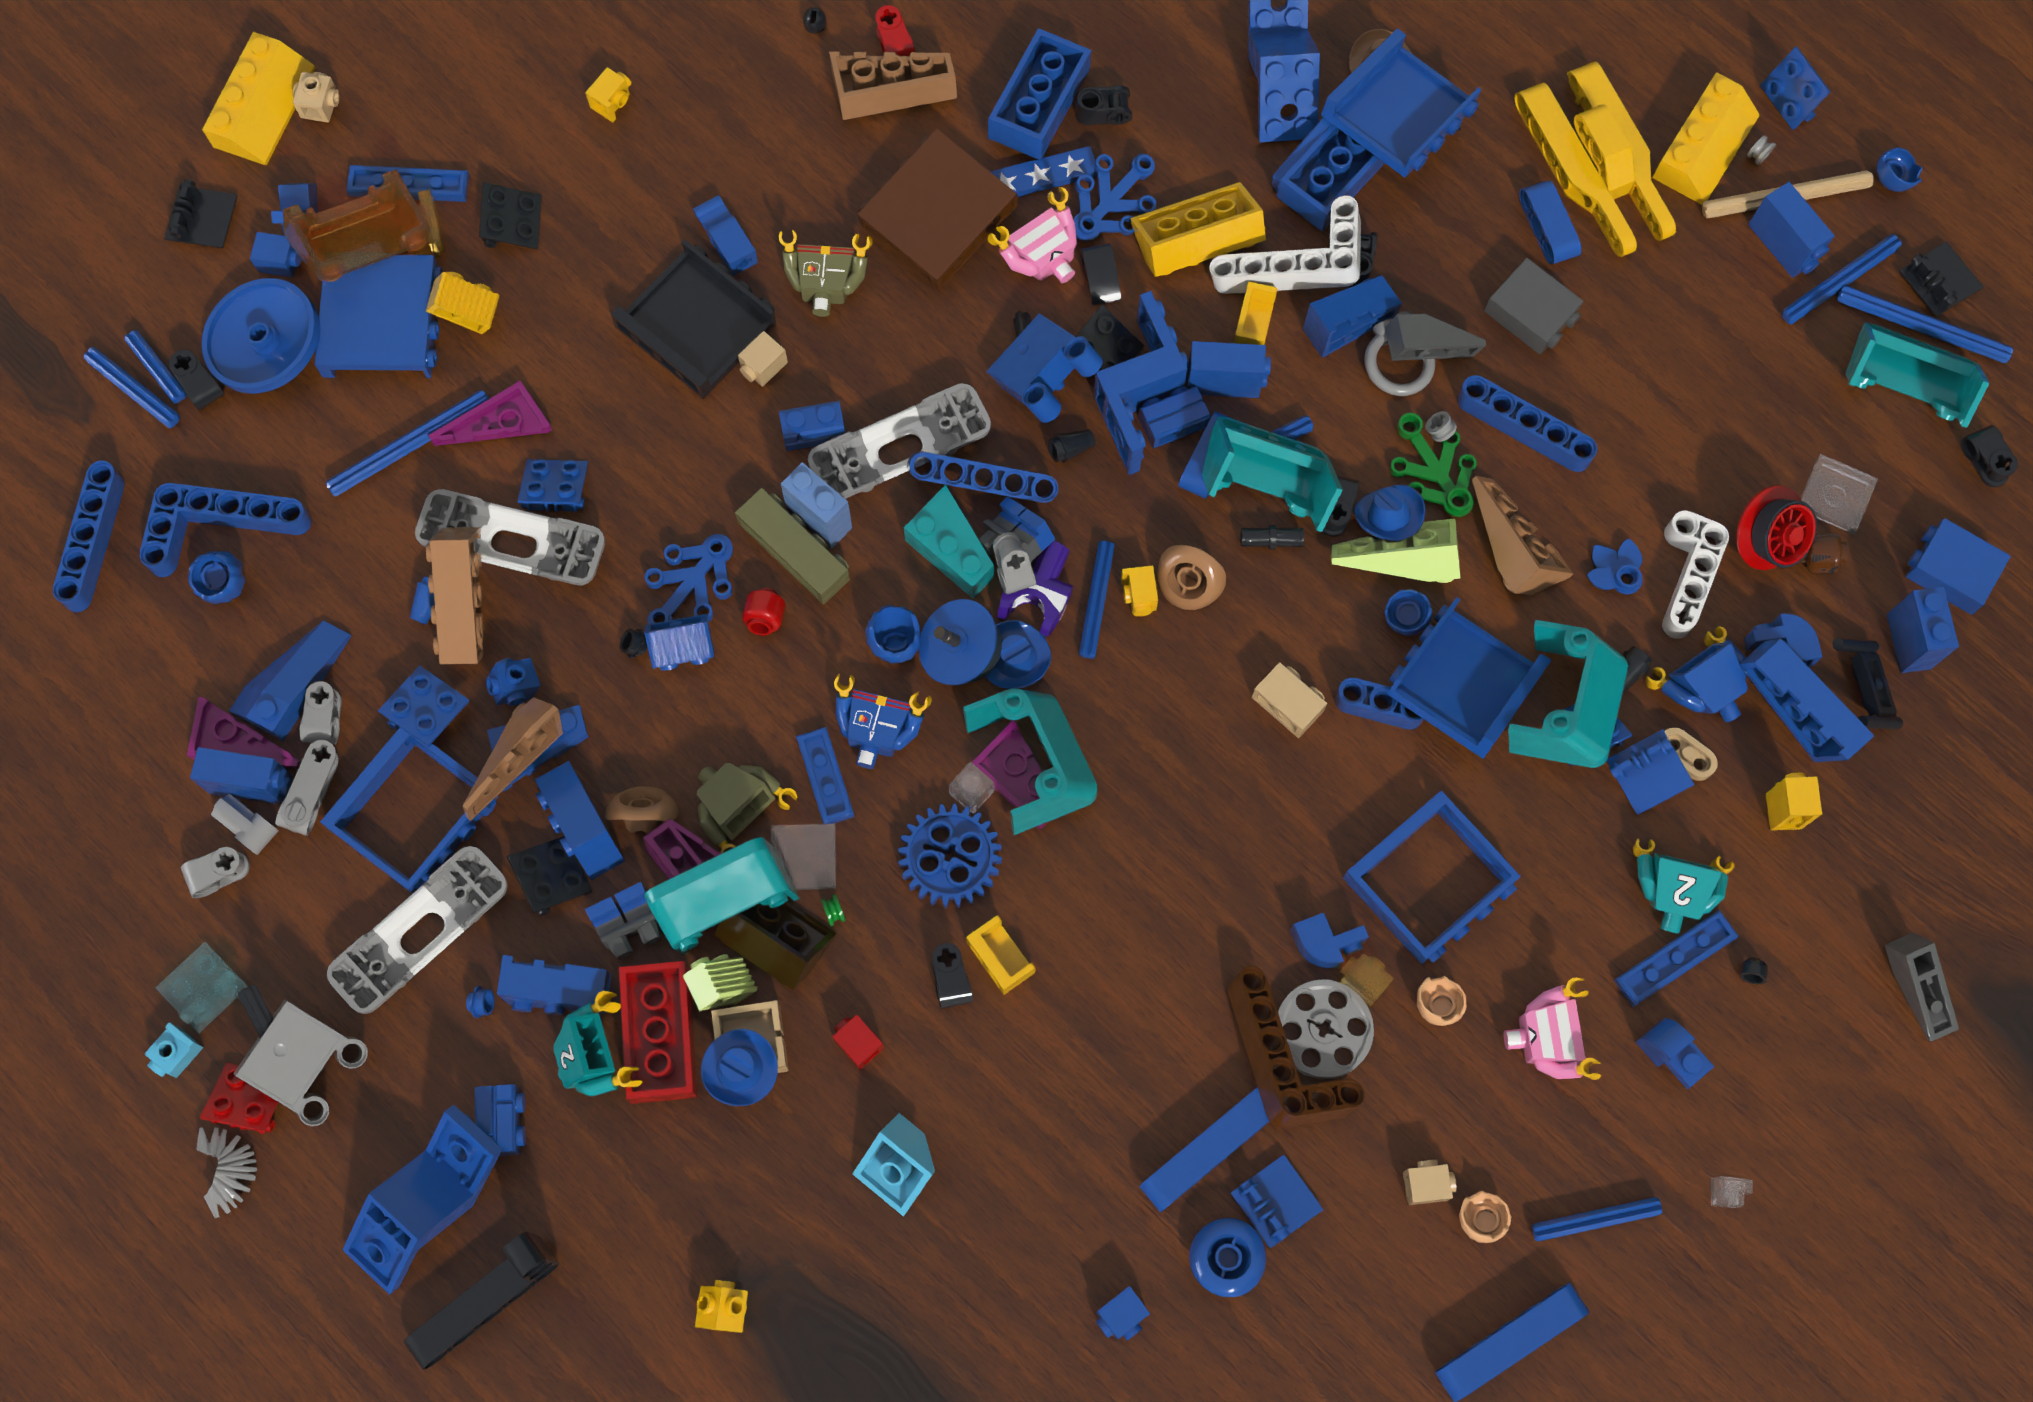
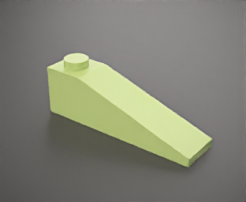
M1453 518L1423 522L1419 531L1413 536L1399 541L1375 540L1372 537L1366 536L1332 545L1331 553L1332 564L1428 582L1448 583L1454 579H1460L1456 520Z

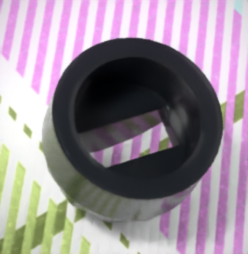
M810 7L805 11L803 16L805 29L810 33H820L826 28V15L820 8ZM812 16H816V24L811 23Z
M1750 957L1745 960L1741 967L1740 978L1751 984L1766 983L1768 975L1766 963L1757 957Z

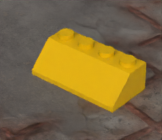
M253 32L202 129L213 148L267 166L296 109L293 104L294 85L299 83L302 72L313 74L316 70L315 65L280 40Z
M1716 72L1662 158L1652 177L1653 179L1701 205L1709 199L1760 116L1742 85Z
M1241 182L1130 218L1144 261L1155 277L1168 275L1175 270L1187 266H1195L1202 261L1226 255L1241 248L1252 247L1256 243L1266 240L1263 210Z

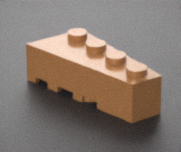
M829 52L833 79L843 120L957 98L956 77L950 53L911 52L910 56H898L895 52H884V56H867L866 52H854V56H841L840 52Z
M481 527L442 528L430 540V543L426 545L427 562H432V574L429 575L428 587L429 592L434 593L435 605L431 607L432 624L437 625V636H434L433 649L435 655H439L440 664H478L484 656L482 613H476V608H480L482 602V586L479 582L476 583L479 567H482L481 554L475 552V539L481 538Z

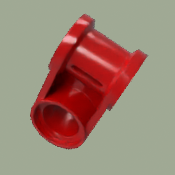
M891 5L879 8L875 15L876 32L883 56L884 52H895L898 56H910L911 52H915V48L900 11Z

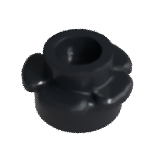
M641 629L626 630L620 641L621 652L627 654L628 658L631 659L642 655L647 649L644 632Z

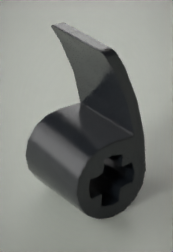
M1111 244L1080 249L1082 268L1085 276L1087 275L1092 305L1119 301L1121 299V291Z

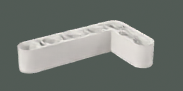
M1345 195L1333 201L1331 205L1330 248L1226 254L1215 257L1209 266L1215 289L1224 294L1246 293L1248 281L1276 287L1277 291L1353 285L1360 276L1361 220L1358 203L1355 198Z

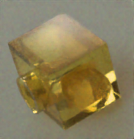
M1364 953L1358 960L1351 957L1340 970L1345 975L1340 983L1347 985L1365 1001L1368 1008L1372 1006L1394 978L1384 971L1386 967L1378 958L1372 955L1368 957Z

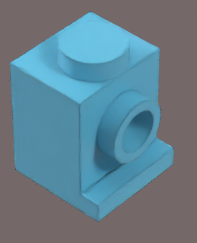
M169 1022L165 1027L166 1030L144 1055L151 1060L147 1066L156 1074L163 1077L167 1073L177 1078L204 1047L181 1027ZM172 1047V1053L164 1057V1054Z

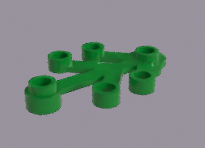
M1415 413L1402 415L1397 424V432L1402 438L1410 440L1426 466L1408 462L1403 457H1396L1392 460L1389 467L1391 475L1396 478L1410 475L1438 483L1442 491L1425 488L1420 482H1412L1408 486L1418 489L1423 500L1443 505L1444 510L1451 516L1463 517L1467 515L1474 504L1473 497L1467 489L1471 473H1473L1477 465L1476 458L1471 454H1464L1459 458L1457 469L1460 473L1455 486L1448 475L1454 451L1461 440L1460 434L1455 431L1451 436L1455 439V443H1449L1446 440L1441 442L1442 452L1440 460H1438L1420 433L1423 428L1421 417ZM1409 425L1414 431L1407 432L1404 430V426ZM1468 461L1471 463L1472 467L1465 468L1462 465V462ZM1401 464L1403 465L1404 470L1398 471L1395 469L1394 465ZM1455 499L1460 500L1462 506L1457 507L1452 501Z

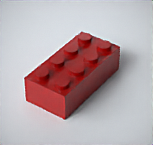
M685 961L619 967L624 1067H638L639 1070L631 1073L630 1080H642V1084L638 1087H625L626 1100L631 1104L698 1098L692 999L683 975L690 971V968Z

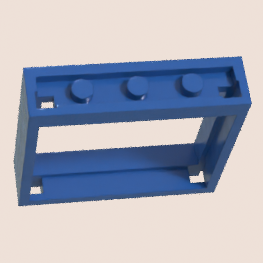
M399 728L320 823L413 894L428 881L432 873L455 854L454 850L462 841H467L476 830L475 825L482 816L486 817L493 811L497 803L496 799L499 796L494 798L471 821L464 813L409 879L346 831L345 828L414 746L471 788L474 786L477 777L432 743L428 747L402 728Z
M1441 790L1351 867L1343 879L1422 965L1427 959L1434 963L1447 951L1443 945L1451 938L1458 942L1471 930L1467 924L1475 917L1482 921L1494 910L1490 904L1498 897L1504 901L1515 892L1517 888L1514 883L1521 876ZM1438 813L1497 877L1500 883L1427 947H1424L1362 878Z

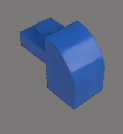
M286 183L278 185L280 209L271 211L272 223L282 224V234L313 233L318 220L317 183Z
M1780 614L1771 624L1757 625L1744 638L1746 651L1756 650L1764 641L1781 638L1793 648L1796 655L1808 667L1814 666L1822 658L1815 630L1807 621L1793 614Z
M1324 913L1297 922L1290 929L1300 954L1309 963L1320 968L1339 967L1344 961L1341 954L1342 951H1344L1345 956L1363 949L1362 944L1369 938L1364 925L1333 936Z
M1664 1018L1635 1041L1657 1067L1665 1064L1686 1089L1691 1088L1714 1068V1065L1692 1042L1695 1038L1672 1019Z

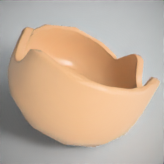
M1446 976L1434 979L1427 977L1417 992V1008L1422 1018L1427 1022L1438 1026L1450 1025L1459 1021L1464 1015L1467 1008L1466 994L1459 984L1448 979Z
M1479 1191L1463 1200L1459 1219L1463 1231L1470 1239L1479 1243H1491L1499 1240L1508 1232L1511 1225V1214L1508 1205L1498 1195Z

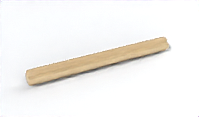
M1866 170L1793 184V186L1805 200L1870 188L1874 184V176ZM1780 187L1705 201L1702 203V214L1706 218H1714L1758 209L1764 198Z

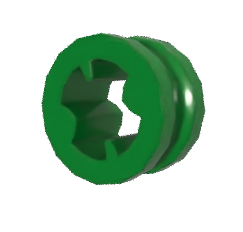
M836 894L832 895L830 900L821 899L830 927L834 926L837 920L841 922L846 921Z

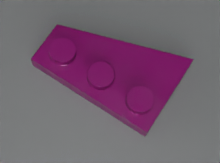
M1012 720L975 758L970 767L1011 805L1018 808L1039 799L1035 790V781L1042 770L1036 762L1030 747L1019 732L1018 726ZM1047 822L1036 827L1041 830Z

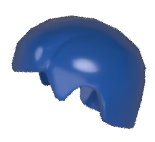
M1895 147L1887 150L1880 156L1876 167L1878 180L1888 190L1903 192L1913 188L1922 181L1919 175L1923 168L1916 164L1914 157L1907 149Z
M1412 589L1400 590L1391 596L1386 604V622L1398 634L1403 636L1417 635L1424 631L1431 622L1432 607L1428 598L1423 593Z

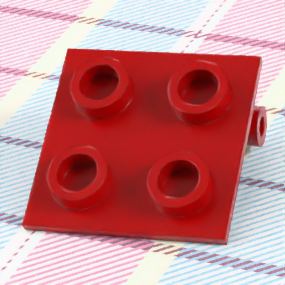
M226 1062L200 1115V1119L211 1121L213 1124H227L232 1128L240 1127L241 1130L259 1131L260 1134L271 1133L275 1127V1119L271 1118L279 1102L236 1077L234 1072L239 1065Z

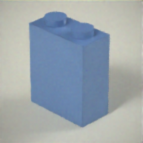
M803 462L781 483L787 512L797 514L805 523L806 528L813 534H818L830 549L852 529L848 501Z

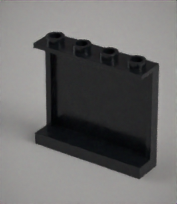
M684 240L682 242L684 251L626 310L618 306L611 313V317L619 331L704 399L739 363L738 355L763 331L768 333L776 325L775 309L765 298L758 299L753 295L751 288L744 281L739 280L737 282L732 278L730 272L723 264L712 262L699 245L695 244L692 246Z

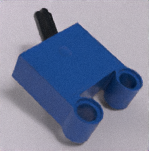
M1018 311L1013 319L1017 338L986 372L1004 391L1026 405L1040 422H1050L1061 411V403L1052 394L1054 390L1059 391L1063 389L1065 385L1063 380L1074 368L1081 376L1090 377L1099 371L1103 360L1085 337H1075L1040 313L1031 321V316L1028 312L1022 313Z

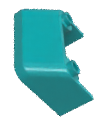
M1868 322L1864 323L1859 333L1846 371L1849 385L1866 389L1867 385L1874 386L1876 383L1932 404L1937 410L1936 415L1943 419L1953 421L1954 418H1958L1960 425L1965 428L1968 427L1989 385V381L1978 363Z
M1217 417L1212 428L1202 471L1208 495L1215 497L1217 490L1228 488L1232 482L1284 498L1292 514L1298 517L1310 516L1316 531L1322 532L1343 491L1328 455L1314 446L1228 417Z
M1535 620V650L1586 660L1574 711L1554 710L1550 712L1544 719L1542 729L1509 724V753L1589 768L1599 767L1607 761L1628 672L1627 660L1589 629Z
M1013 688L963 707L967 733L1005 718L1018 720L1029 716L1051 763L1052 768L1041 772L1036 778L1035 790L1039 799L1010 811L1011 828L1014 835L1084 808L1095 801L1097 797L1096 780L1054 696L1048 693Z
M763 837L747 841L649 889L644 894L652 914L671 947L682 955L689 953L688 950L699 944L698 939L702 937V931L759 903L775 908L787 902V896L793 901L800 899L779 852Z

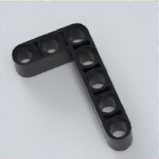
M527 1231L511 1240L502 1249L507 1258L504 1262L403 1341L423 1370L428 1369L445 1357L559 1266V1262L540 1236Z

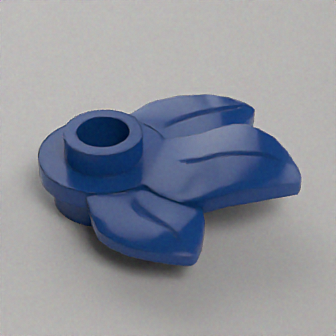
M1626 539L1618 551L1595 545L1592 550V562L1596 569L1590 571L1587 574V578L1595 587L1602 590L1615 589L1617 592L1625 595L1637 592L1643 582L1642 574L1639 570L1643 560L1640 550L1630 539ZM1621 577H1628L1631 584L1622 582Z

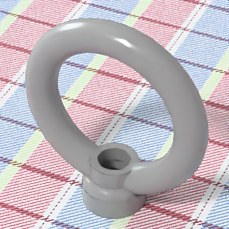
M1387 319L1373 327L1375 336L1369 342L1365 352L1364 361L1367 374L1379 389L1395 396L1413 395L1423 390L1430 383L1435 371V359H1423V370L1420 376L1411 383L1397 384L1386 379L1378 369L1376 359L1381 346L1388 345L1385 327L1393 319Z

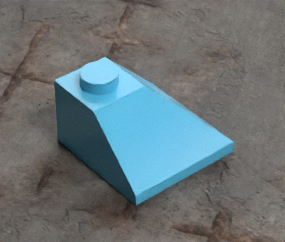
M899 1113L879 1132L852 1173L902 1216L908 1212L935 1172L925 1133Z

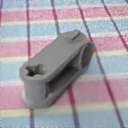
M317 740L307 748L289 792L279 808L275 822L277 826L305 836L310 834L339 763L336 749L332 743L327 740ZM327 752L329 760L323 759L319 763L316 756H323Z

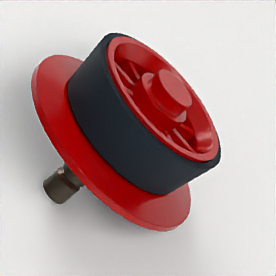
M1773 485L1761 490L1749 501L1739 520L1737 547L1741 558L1748 566L1757 570H1770L1777 566L1787 568L1796 565L1808 554L1815 540L1817 531L1815 513L1810 505L1801 501L1798 494L1789 487Z

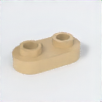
M1680 728L1665 730L1670 742L1675 743L1677 746L1676 753L1691 779L1697 781L1706 780L1716 771L1718 765L1717 758L1710 749ZM1694 761L1700 762L1703 766V769H1696L1694 767Z

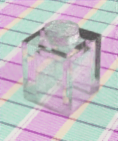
M971 762L949 784L950 795L965 808L968 806L972 814L994 792V781Z

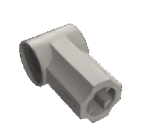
M230 794L220 798L213 806L211 815L236 835L235 838L256 855L279 832L258 813L254 814L243 803Z

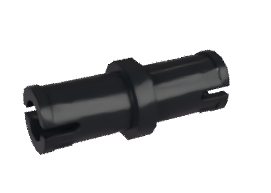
M1269 525L1268 528H1241L1240 544L1241 547H1268L1269 550H1275L1276 547H1303L1304 529L1276 528V525Z

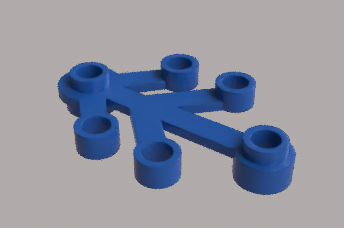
M1107 154L1099 155L1094 162V169L1097 172L1099 205L1093 211L1091 209L1090 191L1094 187V179L1088 174L1079 176L1075 182V189L1078 192L1079 214L1073 219L1078 239L1091 241L1099 233H1121L1129 236L1134 232L1133 227L1131 230H1128L1124 227L1123 222L1131 223L1130 218L1133 216H1124L1120 221L1101 219L1108 212H1138L1145 214L1155 210L1156 200L1150 195H1145L1140 200H1120L1137 180H1145L1153 173L1155 162L1151 156L1147 154L1135 156L1130 163L1129 173L1111 191L1109 171L1113 167V159ZM1099 161H1105L1108 164V168H1102ZM1140 161H1145L1148 164V168H1142ZM1080 181H1086L1089 184V188H1083L1080 185ZM1147 201L1151 209H1145L1142 202ZM1083 221H1088L1092 229H1085Z
M714 534L706 538L703 545L680 548L676 544H671L665 548L664 557L670 565H678L682 560L702 559L695 567L663 572L658 568H650L646 571L644 578L648 587L652 589H658L666 584L682 582L662 608H657L650 612L647 618L648 624H654L655 618L660 615L665 617L664 622L673 620L672 616L693 590L695 591L696 599L694 615L697 616L701 609L709 610V622L713 619L714 613L709 605L705 575L714 566L716 581L713 584V591L718 599L725 600L732 595L733 589L728 581L726 562L733 554V545L728 537L722 534ZM716 544L723 546L719 552H713L712 547ZM672 551L679 552L678 557L674 559L669 558L668 555ZM654 574L660 576L657 582L649 581V578ZM726 585L728 590L725 593H719L717 591L718 587Z

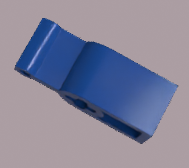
M719 195L693 208L696 218L705 229L710 242L732 277L758 263L756 250Z

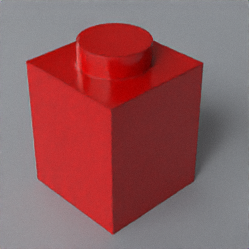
M858 1015L852 1019L849 1017L844 1018L834 1028L836 1032L832 1036L834 1042L859 1070L884 1049L883 1043Z

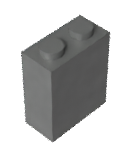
M1526 258L1491 296L1484 312L1541 355L1547 347L1553 349L1563 337L1561 331L1566 326L1571 329L1582 315L1578 311L1584 301Z

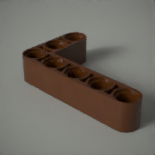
M1256 966L1244 967L1229 983L1228 995L1269 1121L1276 1127L1288 1128L1347 1117L1364 1102L1365 1093L1362 1086L1353 1079L1301 1085L1267 977Z

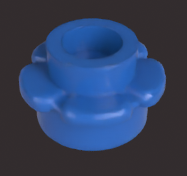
M476 986L473 990L474 992H470L467 996V1010L472 1013L474 1018L483 1017V1015L488 1016L494 1009V994L490 989Z

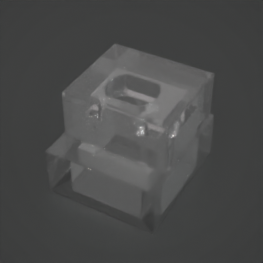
M1725 1176L1712 1178L1711 1205L1728 1208L1743 1207L1745 1195L1753 1193V1180Z

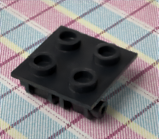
M184 179L183 183L179 184L164 239L224 248L238 195L198 189L195 187L196 183L194 181Z
M483 182L479 237L482 238L484 245L488 248H495L497 243L504 242L537 250L542 195Z
M1947 241L1925 255L1918 254L1911 260L1912 263L1899 271L1935 317L1983 288V285Z
M1100 305L1075 336L1085 337L1102 357L1103 363L1099 371L1135 358L1144 347L1103 305Z
M565 836L507 856L533 913L538 912L539 916L548 914L552 906L592 892L575 855L569 857L560 842Z

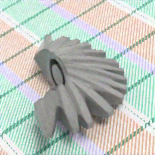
M202 1127L199 1128L196 1149L206 1155L217 1157L218 1160L213 1183L208 1193L203 1196L216 1219L219 1218L218 1205L228 1214L231 1210L227 1202L236 1209L237 1205L233 1199L240 1203L244 1201L234 1190L248 1193L251 1191L250 1188L236 1180L255 1181L256 1176L250 1174V1172H256L257 1168L245 1165L256 1163V1159H247L254 1155L253 1151L245 1152L251 1148L248 1144L234 1151L241 1139L240 1136L236 1135L226 1146L227 1130L223 1129L219 1136V1129L214 1128L211 1142L209 1143Z

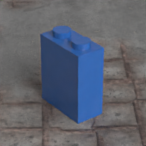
M1790 181L1764 198L1748 224L1792 278L1801 272L1806 275L1820 264L1818 259L1830 250L1828 245L1835 236Z
M1192 341L1188 361L1189 369H1187V389L1196 386L1201 395L1259 398L1261 387L1266 388L1267 377L1270 375L1271 357L1266 356V345Z
M1944 518L1936 526L1931 524L1923 534L1921 541L1925 542L1921 550L1916 549L1910 557L1907 565L1911 566L1906 578L1925 589L1944 587L1948 602L1972 615L1985 604L2011 555Z
M1944 587L1913 590L1886 615L1901 673L1931 670L1959 647Z
M200 747L197 748L190 775L191 780L211 795L227 796L230 794L238 799L278 805L282 804L293 783L292 775L273 758Z

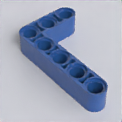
M165 483L160 485L154 493L139 557L141 562L155 576L167 577L177 568L188 522L301 535L310 529L312 518L302 503L294 498ZM178 497L174 504L168 505L171 499ZM208 501L204 508L198 509L201 503ZM239 505L235 512L228 513L232 506ZM269 509L265 516L258 517L262 510ZM300 513L295 520L288 521L292 514ZM171 526L167 533L161 534L165 527ZM164 555L160 562L154 563L157 556Z

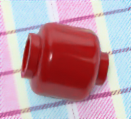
M761 588L752 591L746 598L742 614L743 623L750 632L756 635L766 636L776 632L782 624L786 608L785 601L771 588Z

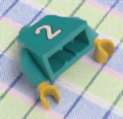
M1639 838L1636 840L1633 846V853L1638 857V879L1644 897L1650 901V905L1654 909L1665 911L1661 929L1679 933L1684 916L1700 920L1703 914L1709 913L1725 898L1728 883L1727 874L1734 868L1733 861L1730 860L1724 869L1719 863L1721 856L1715 858L1710 866L1654 853V857H1652L1651 854L1655 848V842L1650 839L1648 849L1645 850L1640 847Z
M601 991L597 994L594 1004L589 1002L564 1018L562 1029L553 1045V1050L559 1068L558 1076L566 1089L576 1088L579 1093L597 1096L617 1090L618 1085L622 1087H638L642 1084V1080H630L631 1073L639 1070L638 1067H622L617 1072V1076L613 1074L615 1067L598 1012H618L621 1004L610 1002L617 994Z

